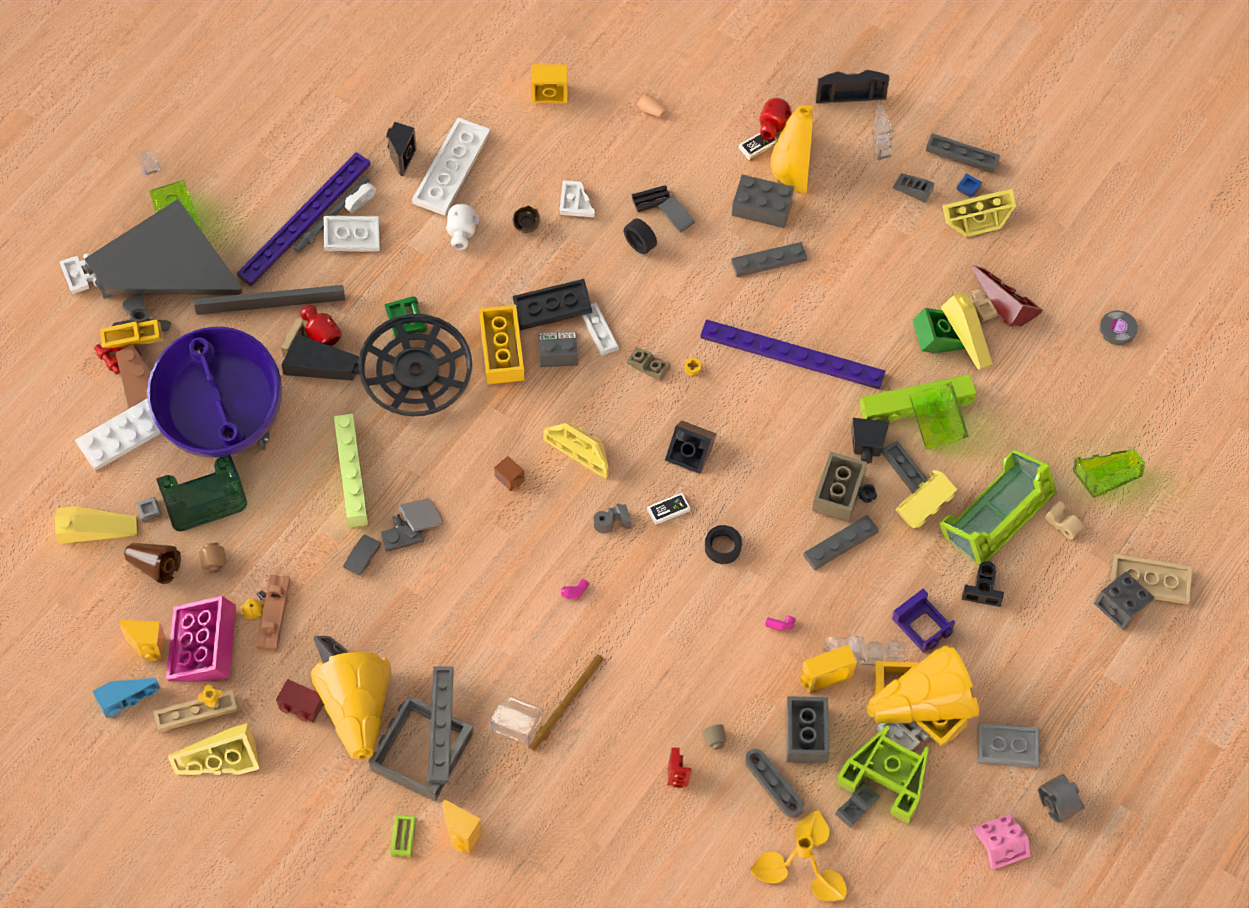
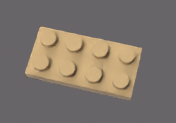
M1114 554L1111 583L1124 572H1127L1154 596V599L1189 604L1192 566Z

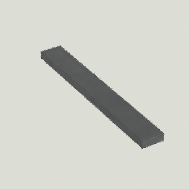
M343 285L194 299L196 314L199 315L345 300Z

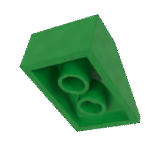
M924 308L912 320L921 351L941 353L965 349L942 310Z

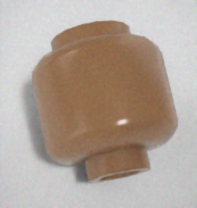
M219 543L204 544L203 548L200 549V564L203 569H208L209 573L219 572L220 568L225 566V549L219 546Z

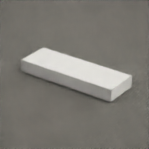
M597 303L591 304L593 313L582 315L581 317L601 356L619 350V346Z

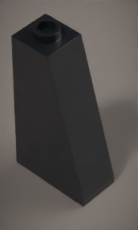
M297 334L281 366L284 375L353 381L355 376L359 375V356Z

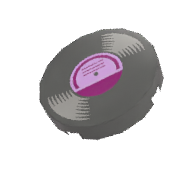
M1115 310L1104 315L1099 329L1103 338L1109 343L1124 345V343H1130L1135 338L1138 326L1132 315L1125 311Z

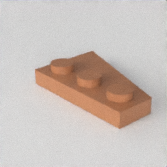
M133 344L116 353L129 409L147 399L148 381L151 374Z

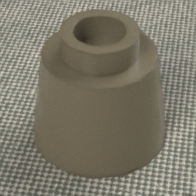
M723 724L714 725L702 731L708 746L712 747L713 750L724 747L726 736Z

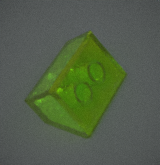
M952 382L909 395L926 450L969 437Z

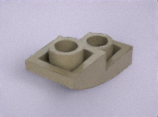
M637 347L627 360V363L635 369L662 381L671 368L669 362L655 358L652 352Z

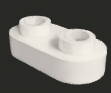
M371 183L361 185L357 192L347 197L345 208L349 212L355 213L373 198L376 188Z

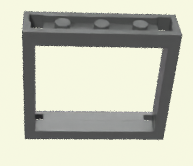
M408 696L406 701L399 705V713L396 718L391 719L386 735L383 734L378 743L379 747L369 760L370 770L436 802L446 783H431L428 788L381 765L412 711L431 720V706ZM453 716L451 730L458 732L459 735L450 749L449 777L474 734L472 725Z

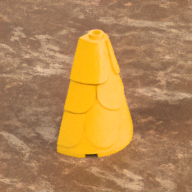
M808 105L798 106L792 113L771 155V169L777 181L780 180L785 185L795 187L794 192L804 194L807 192L813 125V106Z
M949 644L935 650L918 665H914L898 680L894 679L869 700L868 706H866L869 716L874 718L876 724L970 719L979 716L976 696L972 697L973 684L959 654L953 647L950 648Z
M371 652L338 654L329 657V662L324 664L320 662L311 671L312 683L321 697L326 711L336 726L335 730L351 758L368 759L373 756L382 725L381 718L392 677L391 664L387 658L381 659L378 654Z

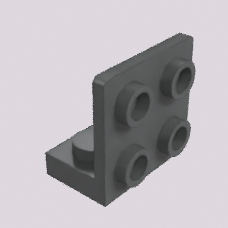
M1124 572L1100 592L1094 605L1124 630L1128 627L1133 617L1154 600V596L1127 572Z

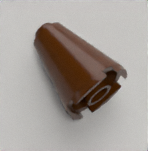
M131 543L124 551L126 561L161 584H168L173 580L174 577L172 575L174 571L178 572L181 563L180 551L177 550V547L171 545Z

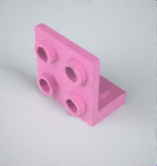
M1011 814L974 827V832L987 849L989 865L992 870L1030 857L1028 837Z

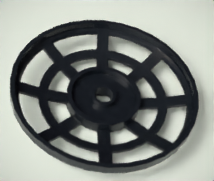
M406 314L384 322L368 336L359 356V375L367 394L382 408L404 416H426L446 409L463 394L472 373V355L464 336L450 323L441 318L426 314ZM427 323L433 325L430 335L420 333L406 334L403 324ZM396 327L399 337L389 342L383 350L372 345L381 334ZM442 328L450 333L462 348L451 353L450 349L437 339L440 329ZM409 340H424L426 343L423 348L411 347ZM400 343L402 344L404 350L397 357L388 354L393 347ZM433 344L438 346L445 353V356L436 359L435 355L430 352ZM368 352L378 357L376 365L377 377L366 379L365 361ZM465 355L467 365L464 382L453 380L455 376L454 360ZM384 360L393 364V374L382 375ZM449 362L450 372L448 378L438 375V367ZM417 365L421 367V370L413 372L411 367ZM397 381L402 388L396 394L386 383ZM434 382L444 385L433 395H430L427 388ZM380 384L383 390L395 400L390 406L383 403L375 396L369 386ZM449 387L460 389L452 399L443 405L435 406L433 400L443 395ZM409 390H420L423 398L411 399L406 398ZM402 402L409 404L426 403L429 410L405 411L398 408Z

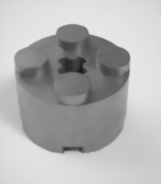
M1064 774L1053 778L1038 788V795L1042 805L1050 809L1051 812L1048 814L1057 823L1085 809L1083 802L1077 795L1079 793L1078 786L1074 782L1070 783Z

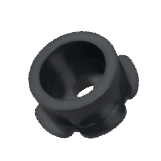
M870 484L863 485L860 488L858 497L863 499L864 502L870 503L877 498L875 487Z

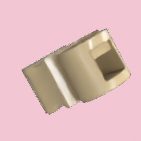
M1060 500L1044 518L1048 524L1053 525L1066 538L1072 540L1078 532L1083 530V525L1075 515H1065L1063 513L1065 506Z

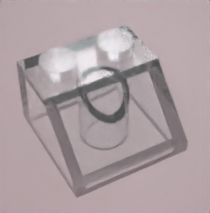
M507 694L498 704L491 719V730L529 745L545 709Z

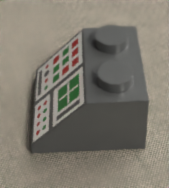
M576 331L538 333L540 367L578 366Z

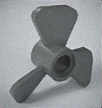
M137 294L123 302V309L130 315V320L116 322L112 326L154 320L149 319V312L142 308V294ZM158 320L161 323L162 331H168L171 327V322Z

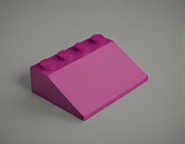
M219 596L173 608L167 681H217L230 678L236 604L224 596Z

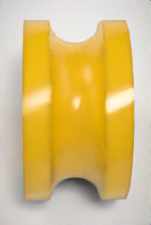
M689 358L685 361L684 371L687 375L696 376L700 373L701 362L697 358ZM691 364L695 365V370H690Z

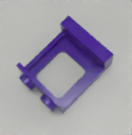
M924 588L895 609L892 620L923 653L928 649H934L943 637L945 639L954 632L953 628L955 625L954 620L949 623L927 600L928 593ZM923 614H928L941 628V630L926 641L910 626L912 622Z

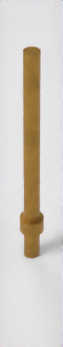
M596 655L545 725L538 729L536 737L528 746L532 751H535L540 743L548 738L552 727L603 661L601 655Z

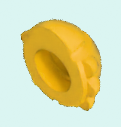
M255 598L246 600L240 607L244 619L253 620L262 617L264 603Z

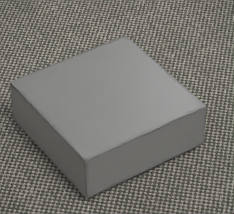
M155 497L136 503L142 522L161 516Z

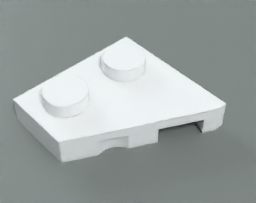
M563 181L560 215L595 217V211L589 203V198L585 194L581 182Z

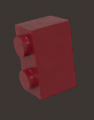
M289 679L286 680L276 698L277 705L282 712L287 714L293 713L297 718L305 722L311 721L314 723L324 705L318 692Z

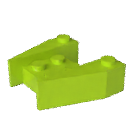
M886 726L846 761L837 777L836 785L853 794L864 776L869 777L899 794L891 808L890 815L909 824L919 805L929 748L925 747L921 756L887 738L890 727Z

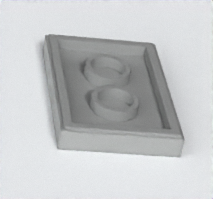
M978 723L977 763L1038 768L1039 728Z

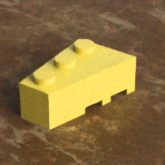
M933 470L930 473L932 477L926 483L923 481L919 485L920 488L913 494L911 493L895 509L909 527H921L926 522L925 518L930 514L934 515L940 510V505L944 501L948 502L955 496L954 492L957 489L943 472Z

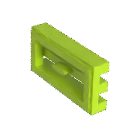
M395 814L391 856L399 855V857L407 856L411 858L416 816ZM399 820H403L400 849L396 850ZM411 821L408 848L405 851L407 823Z

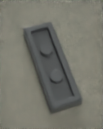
M898 441L882 449L881 453L912 493L920 488L919 485L923 481L924 483L928 481Z

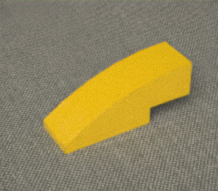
M157 319L141 323L131 322L100 329L103 348L125 347L131 344L134 346L163 341L161 323Z

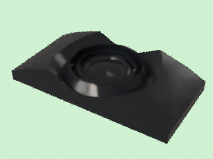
M865 70L859 74H845L837 71L818 79L815 102L817 104L886 100L889 75L872 70Z

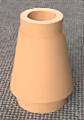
M643 94L637 104L641 111L660 117L665 109L650 95L647 96L646 94Z

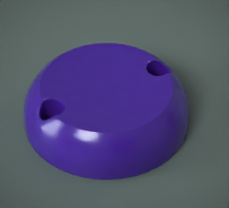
M207 327L194 330L178 338L159 356L149 377L147 400L151 416L167 440L187 453L201 457L218 458L237 454L248 449L268 432L280 410L282 381L274 358L268 349L256 338L234 328Z

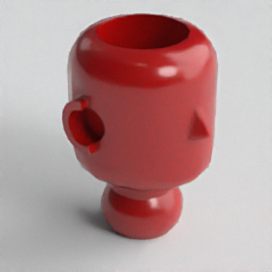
M771 98L765 103L759 118L762 126L760 134L764 139H773L778 132L783 131L787 120L792 115L788 102L781 98Z
M308 305L302 309L300 315L303 320L308 322L305 331L310 339L329 346L335 345L340 340L342 332L332 319V316L327 313L318 314L314 305Z

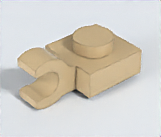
M979 289L972 292L973 295L970 296V299L976 308L981 322L998 316V312L989 298L985 299Z

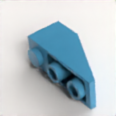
M156 678L110 681L92 692L105 717L108 718L119 714L122 709L128 706L136 705L139 700L145 697L153 696L160 689Z

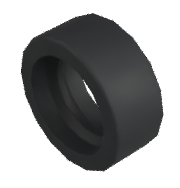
M633 219L624 227L623 232L626 240L638 253L644 255L656 247L657 238L650 226L643 220Z
M718 525L707 533L705 553L709 559L715 563L729 564L739 557L742 539L736 529L727 525ZM718 536H726L734 541L735 547L729 553H719L712 548V541Z

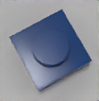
M966 173L957 185L956 190L972 198L981 187L982 182Z

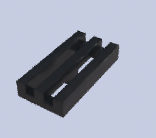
M663 185L632 194V200L637 212L658 207L671 196H669L670 193L667 191V186Z

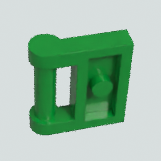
M415 296L384 304L389 320L397 316L406 315L405 307H410L412 314H420L418 300ZM426 323L403 324L406 334L423 333L428 329ZM393 327L394 336L398 338L396 327Z

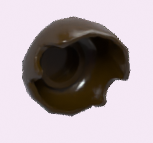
M529 205L519 208L512 218L514 227L522 233L535 231L540 224L538 210Z

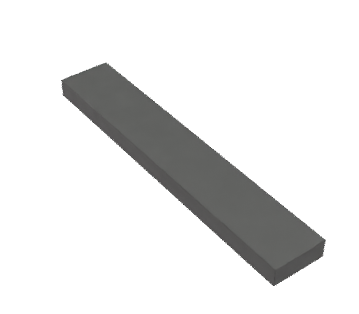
M433 667L428 783H449L454 667Z

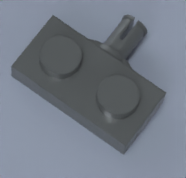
M397 514V519L396 515L392 517L395 527L381 532L386 552L424 542L421 530L413 532L409 524H402L399 514Z

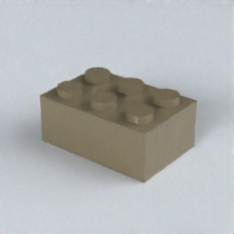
M830 451L814 498L812 511L849 522L866 472L867 462Z

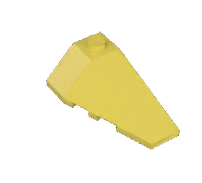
M248 723L227 729L168 756L175 775H200L201 773H214V775L233 773V775H240L260 768L255 739Z

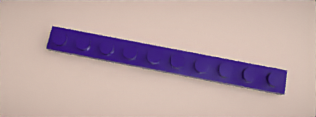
M355 152L237 272V276L252 286L371 165L370 160Z
M707 319L700 336L701 339L879 390L886 370Z

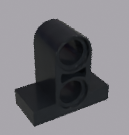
M984 561L979 565L975 586L965 584L961 600L1001 607L1004 592L993 590L996 576L995 564L990 561ZM983 571L989 572L990 575H985V574L982 573V572H983ZM979 589H985L987 592H981Z

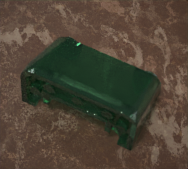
M231 455L220 457L215 461L214 473L178 484L177 479L172 475L156 478L172 527L176 531H185L239 513L246 508L247 499Z

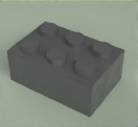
M742 174L732 205V216L785 228L795 187Z
M787 696L786 762L827 763L829 757L828 697Z

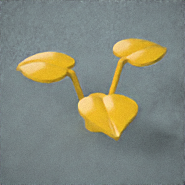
M819 810L810 813L797 824L794 832L797 840L796 849H793V853L787 862L784 863V858L781 854L769 851L759 856L753 866L750 867L751 873L759 880L769 884H776L787 878L788 870L786 866H789L795 855L803 859L810 858L815 874L818 877L813 880L811 888L813 894L822 901L843 900L847 894L845 881L838 872L826 869L821 875L818 871L814 859L813 846H821L829 838L828 825Z

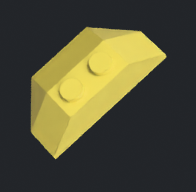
M1013 189L988 193L943 205L946 224L964 237L1001 229L1012 211L1016 208Z
M568 423L545 428L543 431L544 441L607 479L608 462L604 443L598 437H592L583 428Z

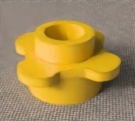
M206 685L203 693L198 695L199 702H204L208 707H214L218 703L219 698L222 697V692L215 690L212 685Z

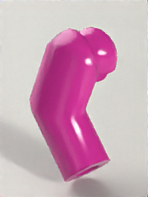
M581 579L577 586H564L561 589V595L566 599H579L588 588L589 582Z
M788 615L785 617V621L768 617L765 626L776 630L793 629L796 619Z

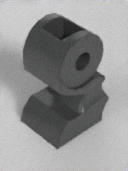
M618 503L615 507L609 508L608 512H597L594 515L595 530L600 533L611 532L614 521L617 519L621 521L622 527L632 529L626 504Z

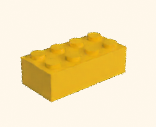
M516 305L479 309L487 385L525 381Z

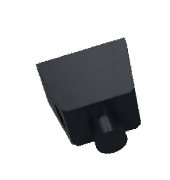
M853 418L851 426L853 453L861 455V461L869 464L872 463L873 456L879 457L881 455L889 422Z

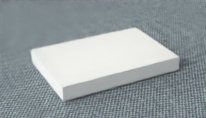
M324 216V251L380 252L379 216Z

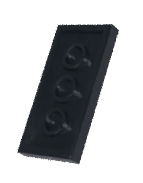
M585 279L512 296L517 309L520 330L593 313Z

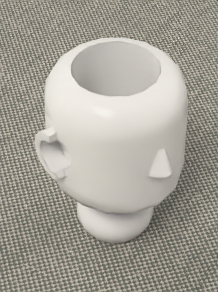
M457 204L452 206L448 212L446 229L449 235L453 237L451 245L457 250H463L468 246V239L475 234L476 225L479 223L475 209L469 205Z

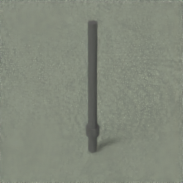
M364 176L326 216H336L345 207L347 197L357 192L361 185L367 184L370 181L369 178ZM324 218L310 232H306L302 236V240L294 247L297 253H300L307 244L310 245L315 240V236L324 228Z

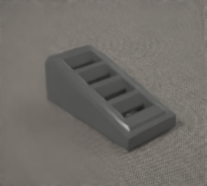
M901 173L893 189L926 203L933 191L934 182ZM903 180L906 181L904 186L900 185Z

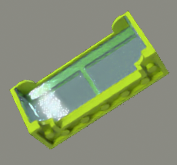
M1013 450L1003 461L1004 471L957 518L953 515H948L939 523L943 536L978 565L984 561H989L1057 493L1049 465Z

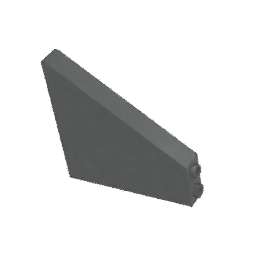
M179 199L84 258L85 270L89 275H94L96 278L95 284L100 290L104 289L106 294L239 295L242 293V287Z

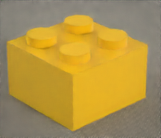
M532 64V103H567V65Z

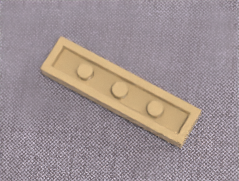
M232 690L222 693V697L219 698L218 703L214 707H208L204 702L194 700L156 710L153 713L157 730L162 732L234 713L238 709Z

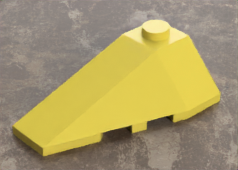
M966 292L953 295L941 307L942 311L978 370L991 366L993 363L975 306Z
M81 506L57 508L55 514V535L59 544L137 536V517Z

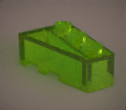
M1135 449L1111 452L1110 455L1105 456L1096 454L1091 458L1081 459V457H1075L1073 472L1094 499L1142 477L1145 462Z

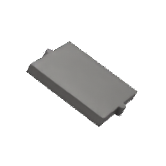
M429 498L399 505L404 520L407 521L413 532L439 526L443 523L437 513L438 510L434 508Z

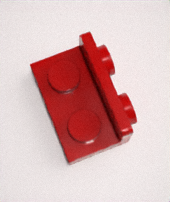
M672 747L668 762L667 785H672L674 788H683L688 786L691 768L683 767V755H680V748Z

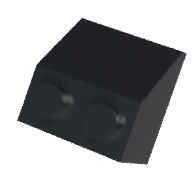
M394 122L392 128L388 129L386 138H388L390 157L400 176L404 177L417 149L415 128Z
M681 420L675 427L665 461L700 474L711 453L717 434Z

